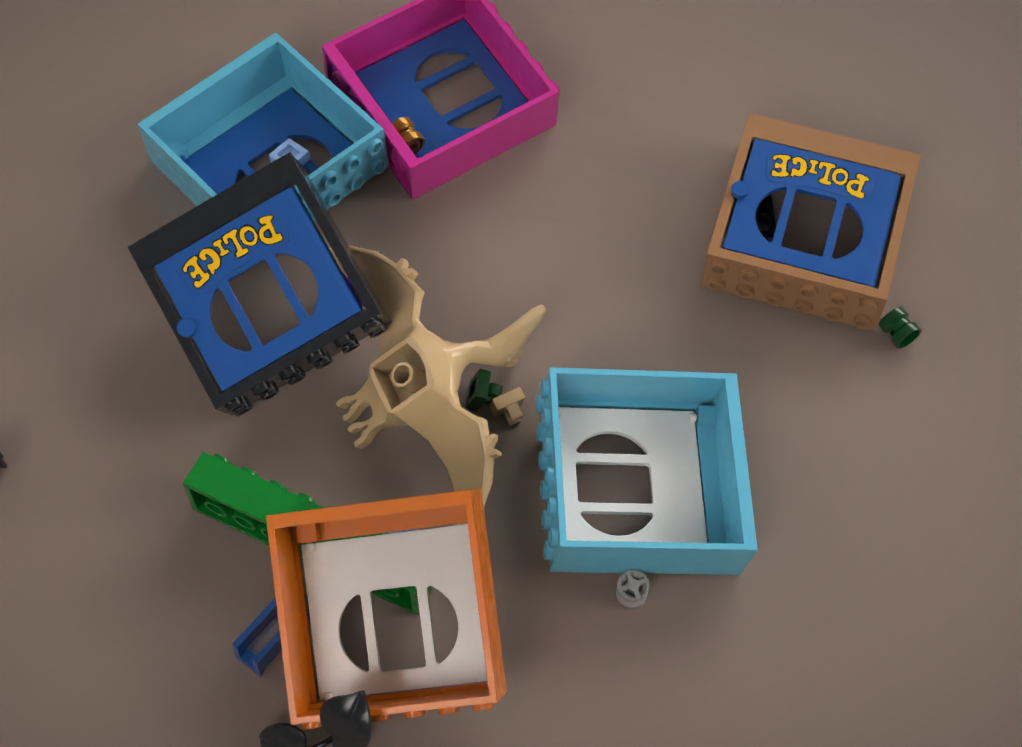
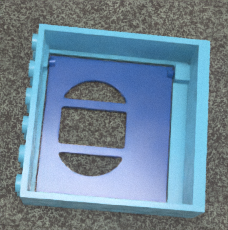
M276 32L137 124L150 161L196 206L236 184L239 173H243L247 177L255 173L256 171L250 164L276 146H280L288 138H305L316 141L323 145L330 153L332 159L320 168L311 160L303 165L310 173L308 176L327 209L336 206L341 199L361 188L365 182L375 175L382 173L389 166L384 128ZM294 185L296 187L298 195L300 196L311 218L313 219V221H315L316 219L314 218L311 210L309 209L307 203L301 195L298 187Z

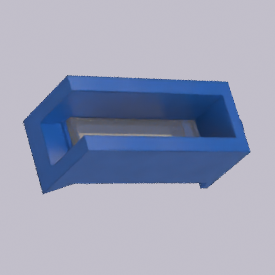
M306 595L308 618L310 620L308 597ZM276 597L232 643L236 658L259 677L262 676L271 661L282 651Z

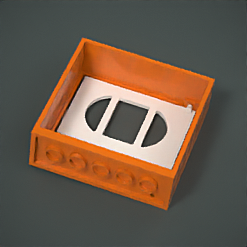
M481 488L266 516L291 725L302 724V729L322 727L319 715L320 708L325 701L335 696L348 695L362 690L365 691L368 700L371 722L389 720L391 715L397 713H404V718L421 717L425 715V711L438 709V714H451L459 712L460 707L472 705L474 711L494 708L493 704L498 703L505 695L507 688ZM459 523H468V524H463V525H455V526H447V527H439V528H431V529H423V530H414V531H406V532H398V533H390V534H382V535H374V536H366V537H358V538H350V539H342V540H334V541H326V542L312 543V542H317V541H322V540H330V539H338V538H346V537H354V536H362V535H370V534H378V533H386V532H394V531H402V530H410V529H418V528H426V527H434V526H442V525H451V524H459ZM301 543H307V544L301 545V547H302V556H303V564H304V572H305V581H306V589H307V597H308V606H309V614H310V622H311V630H312V639H313V647H314V655H315V664H316V672H317V680H318L319 697H320V700H322V701H318V693H317V685H316V676H315V668H314V660H313V651H312V643H311V635H310V627H309V618H308V610H307V602H306V593H305V585H304V577H303V568H302V560H301V552H300V544H301ZM415 586L417 588L426 666L382 671L372 591ZM429 586L436 588L449 599L458 620V636L455 646L449 656L441 663L437 661L428 592ZM357 594L361 597L369 671L360 668L350 659L343 647L340 636V623L343 612L348 603Z

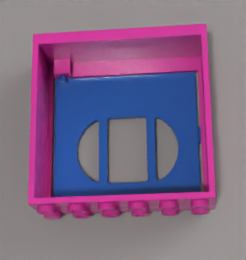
M414 0L322 45L325 77L384 128L389 159L388 167L412 200L556 125L558 98L560 95L558 85L554 80H549L544 73L541 63L531 57L526 44L516 38L511 25L507 21L502 20L498 15L496 6L487 0ZM443 53H460L469 56L419 82L415 81L416 74L421 65L433 56ZM473 65H478L495 89L440 116L422 91ZM498 98L502 99V105L497 115L484 125L474 128H458L449 125V123ZM401 117H408L415 125V131H419L425 139L424 147L415 155L392 124Z

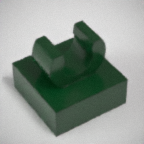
M479 369L470 380L466 408L478 411L484 403L490 404L492 399L502 395L503 386L490 383V371Z

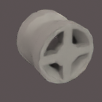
M633 569L623 572L617 581L616 600L626 609L640 608L647 601L650 587L649 579L638 570Z

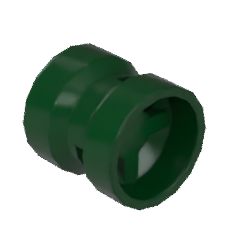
M903 307L891 310L878 324L884 333H889L892 336L891 341L897 349L908 346L922 331L916 322H910L908 319L909 315Z

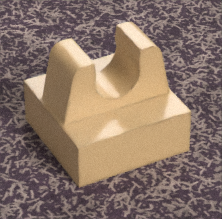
M518 387L492 399L489 408L494 417L503 414L507 423L511 426L520 422L521 418H523L519 406L522 405L526 397L521 388Z

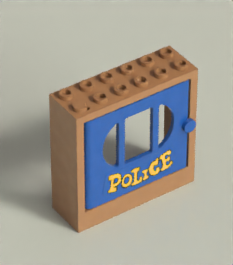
M749 113L708 248L701 286L708 287L713 291L736 294L744 299L751 298L763 301L775 307H786L801 314L824 317L828 321H839L854 325L859 329L875 331L888 299L921 155ZM746 158H749L743 181H740ZM785 190L786 194L772 242H768L757 227L755 213L759 204L767 196L777 191ZM797 192L836 203L822 256L785 248L781 245L794 196ZM897 195H899L900 199L879 287L875 288ZM736 198L737 202L723 248H720L732 205ZM848 206L860 220L862 239L854 251L846 256L834 259L832 255L844 208Z

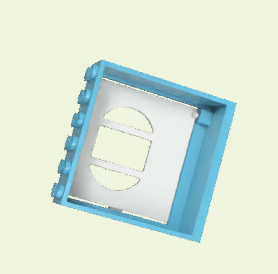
M549 368L546 379H541L540 394H536L535 412L540 413L541 422L537 423L536 431L537 441H542V451H539L538 468L539 470H544V480L540 482V499L545 500L546 510H543L541 515L542 530H547V540H544L543 558L544 560H549V572L623 573L634 569L642 573L740 575L758 548L737 374ZM616 434L632 440L646 454L578 453L576 450L583 442L593 436ZM576 464L647 466L650 475L652 504L579 502ZM581 514L650 515L652 519L644 528L633 534L616 536L593 528L584 520Z

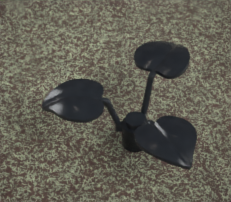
M365 691L335 696L323 703L320 708V721L324 730L330 736L313 746H306L307 738L303 730L289 723H276L267 726L260 733L261 746L325 747L332 743V747H366L371 739L372 724Z

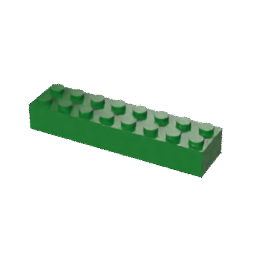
M202 452L183 482L193 510L269 545L266 516L325 508L316 504L314 499L304 493L296 495L288 491L278 481L270 480L268 482L260 478L250 468L242 467L240 469L231 465L228 459L219 454L212 456ZM378 533V534H370V535H362V536H354V537H346V538L322 540V541H317V542H312V543L326 542V541H334V540H342V539H350V538H358V537H366V536H374V535H382V534H381V533ZM301 543V544H300V552H301V560H302V561H303V556H302V547H301V545L307 544V543ZM415 586L372 591L373 595L416 615L420 613L417 588ZM432 586L428 587L429 595L434 588Z

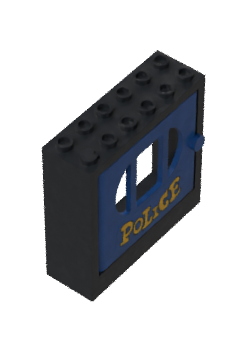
M291 152L128 246L132 257L215 409L230 415L240 416L253 408L252 403L261 398L264 401L274 397L279 393L278 388L288 382L290 385L298 383L306 377L305 372L314 367L321 369L329 365L333 361V356L341 351L344 354L353 351L360 346V340L367 336L374 338L387 330L386 325L391 323L390 318L306 170ZM294 185L298 187L301 195L303 196L305 202L311 210L314 218L320 226L323 234L325 235L327 241L333 249L336 257L338 258L340 264L346 272L349 280L351 281L353 287L359 295L366 310H363L352 288L350 287L339 265L337 264L326 242L324 241L313 219L311 218L300 196L298 195L296 187ZM277 255L295 257L303 261L313 272L318 286V300L312 316H308L276 258ZM263 261H267L300 321L298 326L265 345L259 339L229 284L232 279ZM219 289L222 291L252 346L251 351H242L230 347L215 331L212 323L211 308L214 296Z

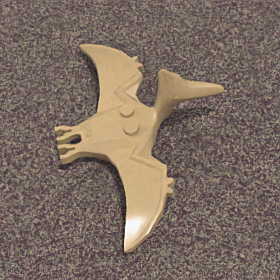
M349 246L391 320V323L386 325L387 330L380 334L379 358L370 364L368 378L363 387L356 394L345 396L336 402V405L343 409H347L350 406L349 412L342 416L343 420L348 423H353L360 417L366 407L371 406V418L367 421L353 423L347 428L350 433L356 435L363 431L360 438L354 441L355 447L359 449L367 447L373 441L376 434L384 428L409 425L430 442L447 467L454 491L481 488L483 506H485L493 483L494 459L501 456L502 453L494 449L498 436L496 434H489L487 420L476 416L460 406L457 391L460 385L461 374L470 363L506 368L517 365L523 353V345L546 313L545 306L538 305L531 308L508 327L488 339L463 343L444 341L433 332L427 330L419 321L425 292L414 281L418 272L413 268H408V261L400 258L395 263L377 251ZM330 247L329 250L331 251L333 257L339 265L342 273L345 276H347L338 258L336 257L333 249ZM459 523V524H455V525H463V524H468V523Z

